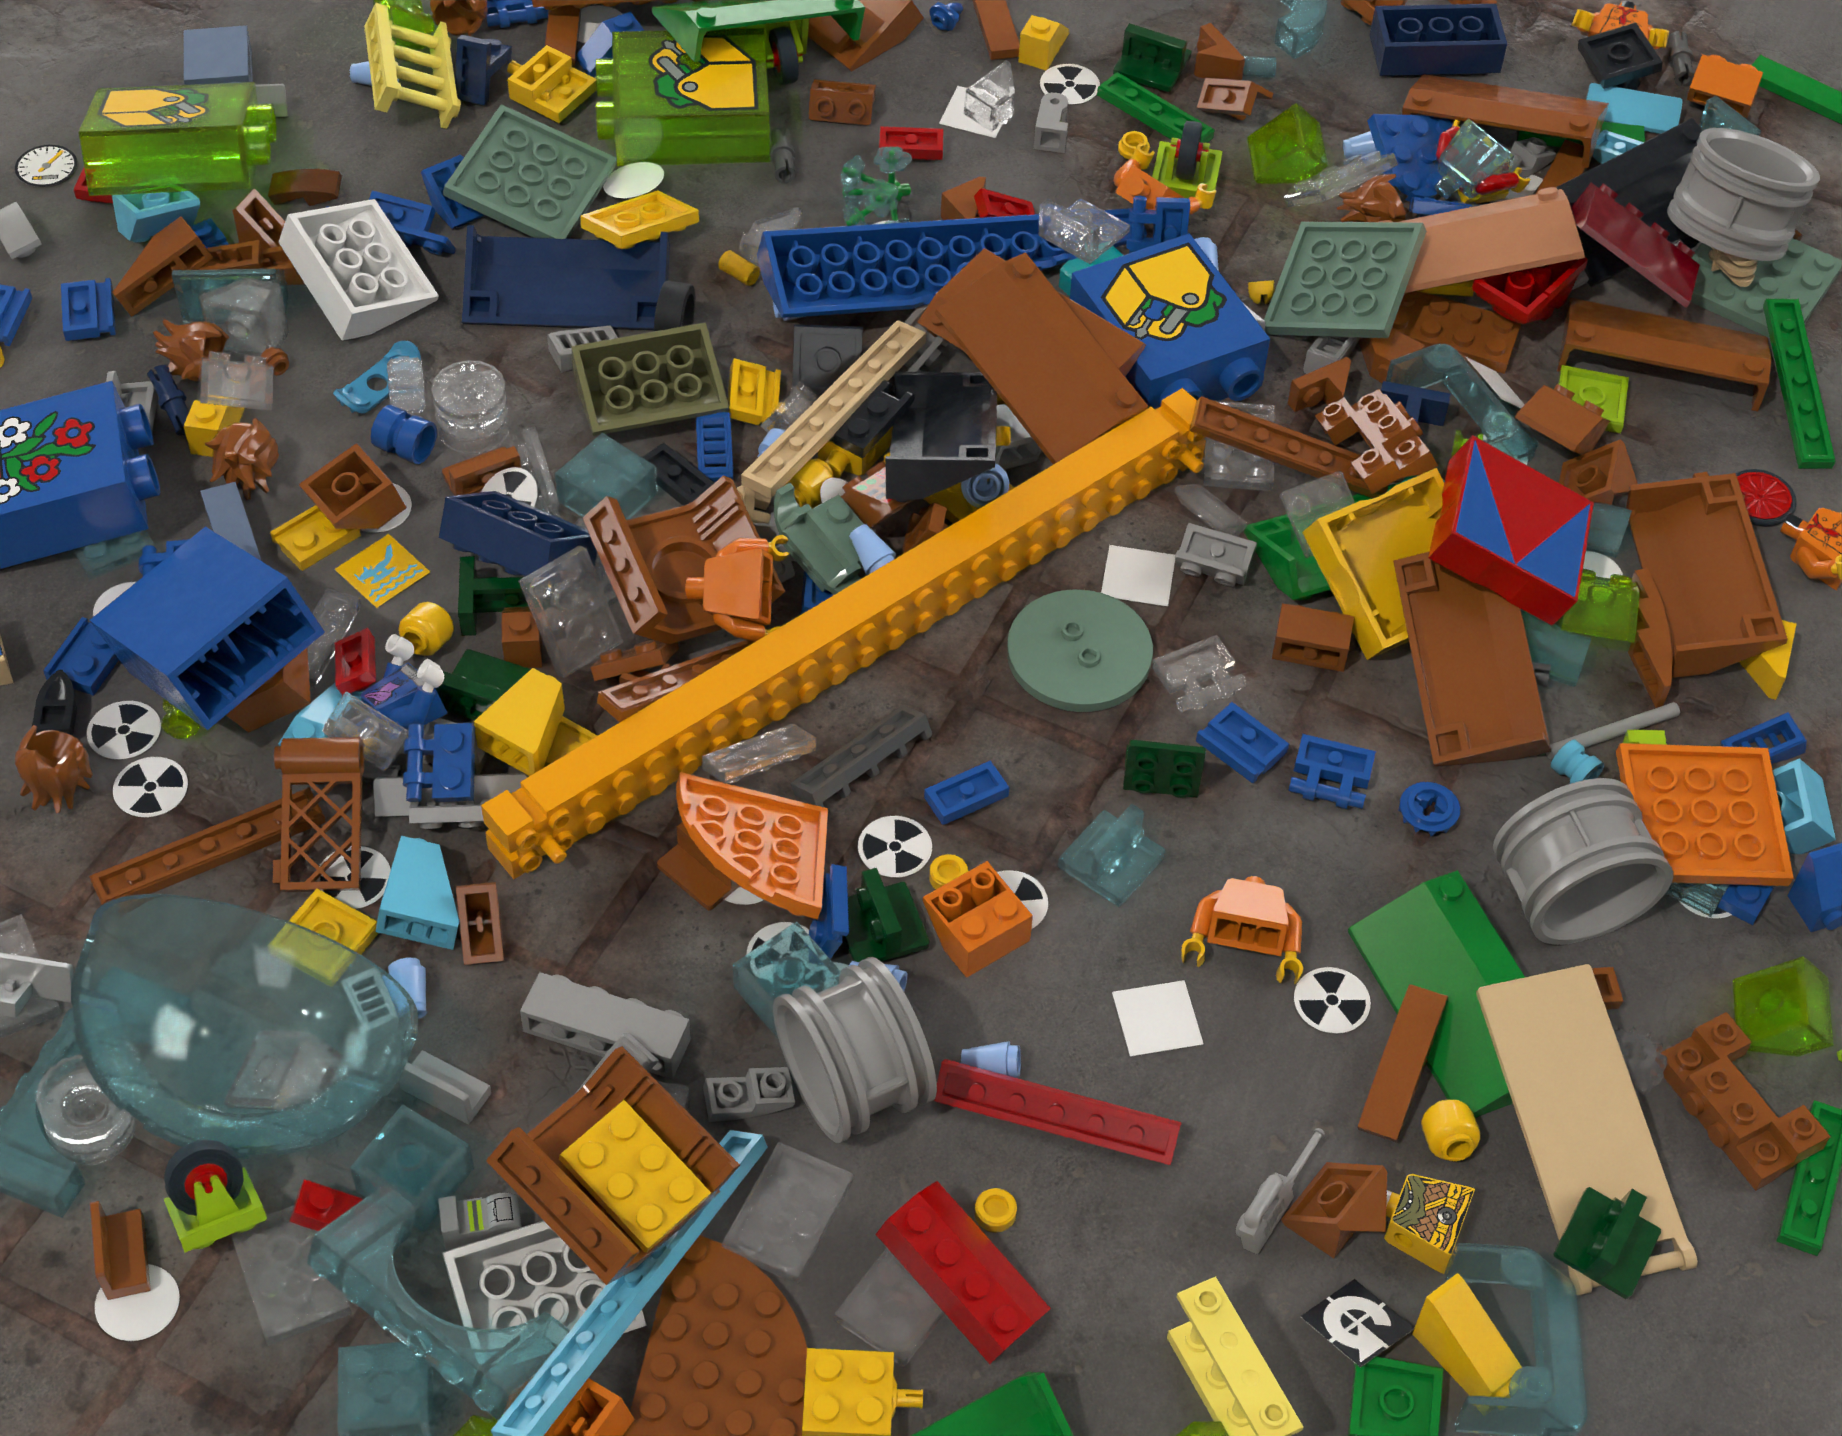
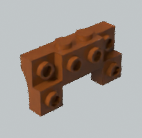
M1380 389L1366 394L1352 406L1345 398H1342L1337 402L1329 404L1323 411L1315 415L1325 434H1328L1335 446L1359 431L1370 450L1365 451L1351 464L1372 495L1398 479L1421 475L1438 466L1430 450L1419 438L1423 435V432L1413 417L1410 418L1400 401L1394 404Z
M1725 1012L1696 1027L1691 1037L1660 1052L1654 1066L1682 1099L1687 1112L1695 1116L1707 1130L1712 1143L1724 1151L1756 1191L1774 1181L1797 1163L1824 1149L1830 1135L1805 1105L1780 1118L1775 1115L1732 1063L1746 1055L1752 1042L1729 1014Z

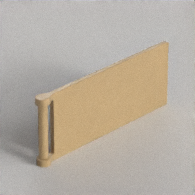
M1585 964L1480 987L1476 991V995L1559 1241L1583 1191L1587 1187L1593 1188L1611 1200L1615 1197L1621 1200L1631 1189H1634L1647 1197L1639 1216L1661 1229V1234L1656 1243L1672 1239L1674 1251L1649 1257L1641 1276L1678 1267L1682 1271L1696 1268L1698 1261L1695 1250L1688 1241L1591 966ZM1568 1266L1570 1282L1577 1296L1591 1293L1592 1288L1602 1286Z

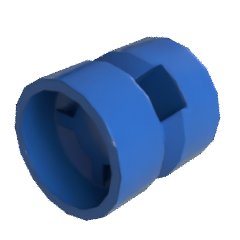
M387 405L378 413L374 420L370 436L371 443L374 447L386 452L396 453L400 458L409 462L421 464L428 458L434 448L437 438V427L434 422L420 416H411L405 410L394 405Z

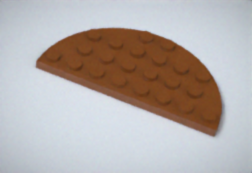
M699 1235L665 1279L630 1409L635 1420L624 1433V1436H802L807 1344L804 1333L794 1311L773 1281L755 1264L738 1252L717 1241Z

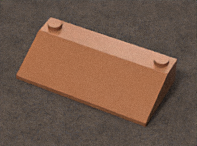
M1554 187L1541 189L1538 191V194L1399 221L1423 223L1427 231L1405 293L1585 258L1568 198L1562 189L1558 190ZM1384 220V221H1379V222H1393V221Z

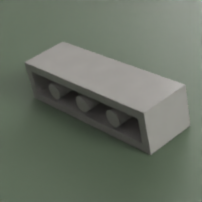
M539 972L520 1010L523 1032L601 1057L605 1056L623 1033H630L659 1060L650 1072L670 1079L674 1078L691 1040L690 1021L680 1013L673 1010L662 1011L652 1008L638 999L617 997L600 987L579 985L562 975L551 976Z

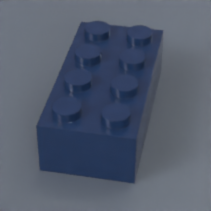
M1496 3L1375 6L1370 39L1379 76L1501 73L1507 40Z
M497 491L445 497L439 538L452 543V547L455 550L477 554L480 561L504 566L505 572L529 577L532 584L541 587H551L555 582L576 583L578 579L593 577L597 550L587 529Z

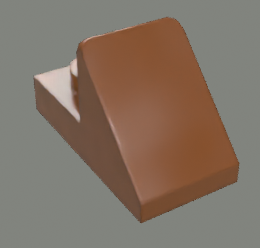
M1212 23L1200 26L1194 75L1204 79L1242 80L1245 58Z
M1347 356L1292 380L1287 404L1294 412H1297L1306 407H1313L1322 400L1328 406L1342 399L1345 393L1351 360Z

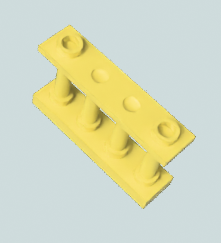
M375 3L364 26L375 110L387 113L393 101L396 102L398 99L438 110L441 128L447 129L452 118L458 116L461 101L457 98L450 51L451 38L448 37L446 23L440 21L432 36L394 25L392 20H389L388 6ZM392 37L428 47L430 54L395 45ZM395 58L430 67L433 69V75L399 66ZM397 78L436 90V96L401 87V83L397 81Z
M1216 1276L1177 1293V1299L1190 1321L1169 1330L1167 1339L1221 1435L1292 1436L1302 1431L1304 1428Z

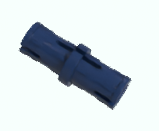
M167 365L156 366L154 369L157 374L153 370H149L147 376L159 396L158 404L161 409L166 411L175 429V433L179 436L185 435L184 423L189 414V409L185 403L187 397L183 391L178 389L169 371V367Z

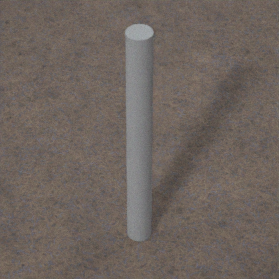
M1672 702L1550 744L1551 752H1547L1546 755L1549 759H1553L1558 751L1573 739L1586 748L1624 735L1627 729L1639 730L1680 715L1679 706L1677 703Z

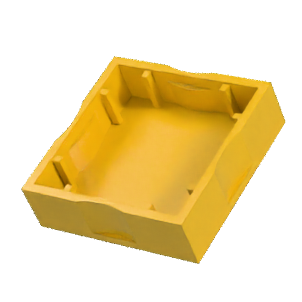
M1437 468L1395 485L1379 497L1358 501L1323 516L1302 532L1343 614L1354 616L1352 632L1367 660L1409 642L1393 561L1430 551L1435 523L1440 517L1443 505L1442 491L1444 481Z

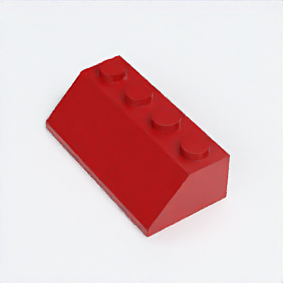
M935 1181L914 1195L893 1213L876 1233V1236L989 1364L1051 1309L938 1181Z

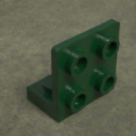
M467 649L452 673L443 671L444 681L435 689L446 711L476 720L531 669Z
M1130 740L1126 749L1123 790H1132L1138 793L1168 794L1180 798H1198L1206 749L1198 746Z

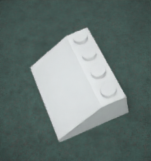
M375 199L288 214L279 244L342 341L371 335L438 300L439 295Z
M545 1221L442 1252L479 1380L549 1358L606 1286ZM642 1310L624 1333L647 1326Z

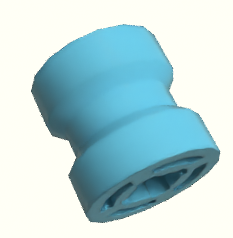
M1573 739L1558 751L1550 766L1559 775H1566L1570 779L1571 784L1598 778L1604 768V763L1596 756L1585 754L1584 746Z

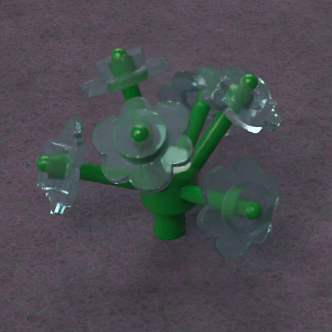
M881 147L877 150L874 164L880 166L882 172L888 173V181L881 178L875 179L863 174L865 162L861 160L859 155H856L853 160L851 159L844 164L841 171V183L844 185L842 194L846 205L843 207V212L845 213L844 221L847 226L867 225L864 217L873 211L878 217H885L891 212L892 220L886 221L885 224L911 222L909 219H898L897 212L898 202L902 197L910 195L911 187L908 183L900 184L895 180V170L904 171L906 165L911 163L912 156L909 153L903 152L901 147ZM863 181L866 182V183H869V184L866 185L864 188H863ZM865 197L867 199L865 201L866 208L860 211V203L863 202V198Z

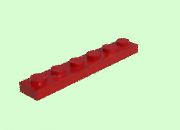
M944 1059L941 1063L936 1097L933 1100L1167 1165L1172 1163L1182 1123Z

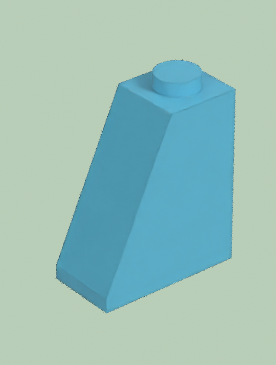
M401 836L379 908L376 932L453 950L459 926V917L440 845L420 838Z

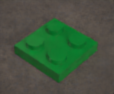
M1382 1357L1373 1358L1361 1368L1354 1363L1347 1436H1438L1444 1369Z

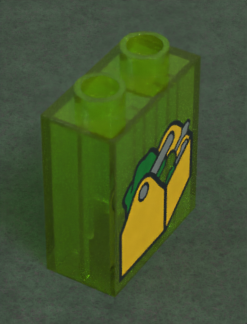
M764 28L707 31L703 37L700 61L694 62L668 31L612 32L613 58L596 59L597 96L613 97V101H596L598 140H615L617 166H625L637 162H651L657 165L770 162L769 100Z
M255 82L98 88L79 130L89 196L251 189L257 166L271 164V143H276L277 141L273 103L258 104Z

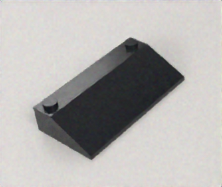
M1691 118L1555 188L1564 191L1570 207H1572L1591 182L1598 188L1604 183L1619 194L1615 201L1623 207L1631 203L1644 213V216L1641 218L1643 222L1650 227L1656 222L1670 233L1667 240L1675 244L1689 235L1671 221L1667 209L1671 200L1674 199L1675 190L1682 181L1691 160L1692 151L1697 146V140L1703 130ZM1576 225L1584 250V257L1588 259L1584 271L1589 278L1587 283L1590 287L1631 267Z
M895 372V397L901 399L909 391L915 394V399L912 405L893 425L890 456L885 458L886 499H895L898 502L924 499L995 467L997 392L982 373Z

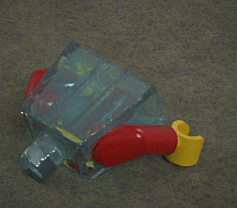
M1469 118L1463 123L1461 128L1459 127L1460 121L1455 120L1451 128L1440 134L1436 157L1438 159L1437 171L1443 178L1435 184L1434 188L1444 199H1449L1457 190L1468 198H1474L1478 194L1486 195L1506 189L1521 193L1531 179L1529 177L1524 179L1519 176L1522 173L1520 167L1510 172L1513 166L1514 155Z

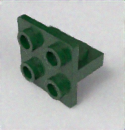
M1129 23L1124 32L1122 55L1114 67L1113 74L1118 72L1132 81L1170 92L1190 60L1192 51L1186 49L1187 41Z
M877 867L862 871L861 888L856 889L857 894L848 896L849 934L844 936L852 960L860 962L868 957H874L880 961H885L929 948L930 940L907 884L899 882L884 887Z
M1587 1187L1583 1191L1553 1253L1554 1257L1622 1298L1628 1299L1633 1294L1661 1234L1659 1227L1639 1216L1647 1197L1631 1189L1621 1200L1616 1197L1611 1200L1593 1188Z

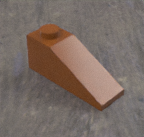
M180 216L152 237L112 293L129 315L133 317L212 260L213 256L183 217Z

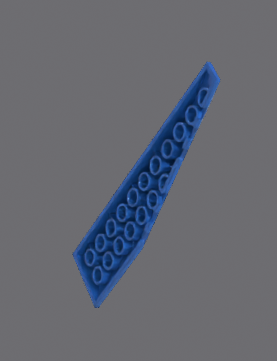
M1130 209L763 231L757 258L763 283L782 318L904 310L929 304L935 294L984 248L1005 261L1026 252L1039 270L1069 260L1085 257L1096 247L1106 244H1112L1114 247L1125 245L1127 237L1131 235L1132 222L1129 221ZM1144 225V235H1143V236L1146 238V236H1147V231H1146V228H1145V225Z

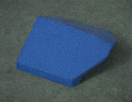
M462 155L421 171L431 205L451 229L485 216L474 209L443 196L444 186L464 157Z

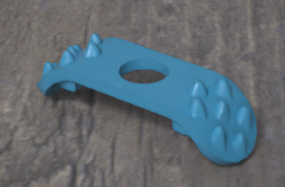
M402 340L394 343L382 360L344 388L335 389L333 394L336 396L337 401L340 402L341 406L347 405L351 413L355 411L358 413L370 411L404 385L415 374L421 363V355L418 348L410 341ZM379 377L387 382V386L383 390L375 391L368 387L367 382L371 378Z

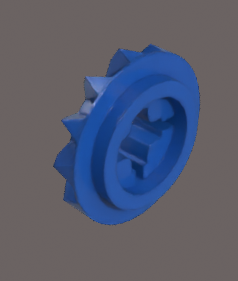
M1420 782L1409 786L1403 792L1398 811L1403 815V823H1410L1414 826L1415 833L1423 830L1428 831L1430 836L1440 831L1446 834L1450 827L1456 825L1460 815V804L1456 796L1448 788L1433 782ZM1435 802L1434 812L1427 816L1423 815V809H1426Z

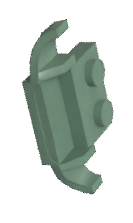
M791 483L777 489L774 499L775 524L779 534L788 538V542L782 545L790 552L792 557L822 592L828 590L835 595L859 581L861 578L858 576V573L862 568L860 566L862 564L849 535L864 523L838 494L812 509L809 504L802 507L798 505L794 497V486Z

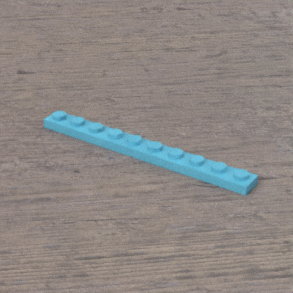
M729 1130L719 1144L740 1166L719 1189L721 1192L638 1267L604 1287L491 1429L493 1436H544L768 1148L763 1135Z

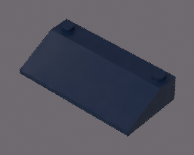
M467 225L462 323L592 328L611 325L613 329L654 330L655 311L660 290L664 282L668 281L670 241L668 232H661L660 242L642 241L636 243L632 248L620 249L606 240L481 236L477 234L474 225Z

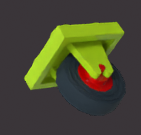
M809 18L745 26L744 51L756 63L764 62L766 68L773 67L775 76L780 84L785 85L798 81V63L803 62L802 55L807 52Z
M1195 121L1185 122L1181 139L1172 138L1171 143L1160 141L1152 175L1153 178L1184 198L1195 197L1199 184H1207L1206 191L1209 192L1216 189L1223 153L1220 150L1209 149L1210 143L1200 142L1202 123Z
M208 1139L190 1142L177 1150L168 1161L164 1173V1181L169 1197L165 1198L164 1202L184 1253L193 1249L206 1248L218 1239L235 1232H246L255 1227L256 1224L268 1220L245 1167L242 1168V1164L235 1152L222 1142Z

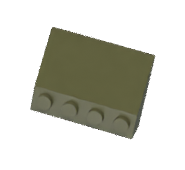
M706 322L571 346L572 370L579 397L593 436L729 411V404Z

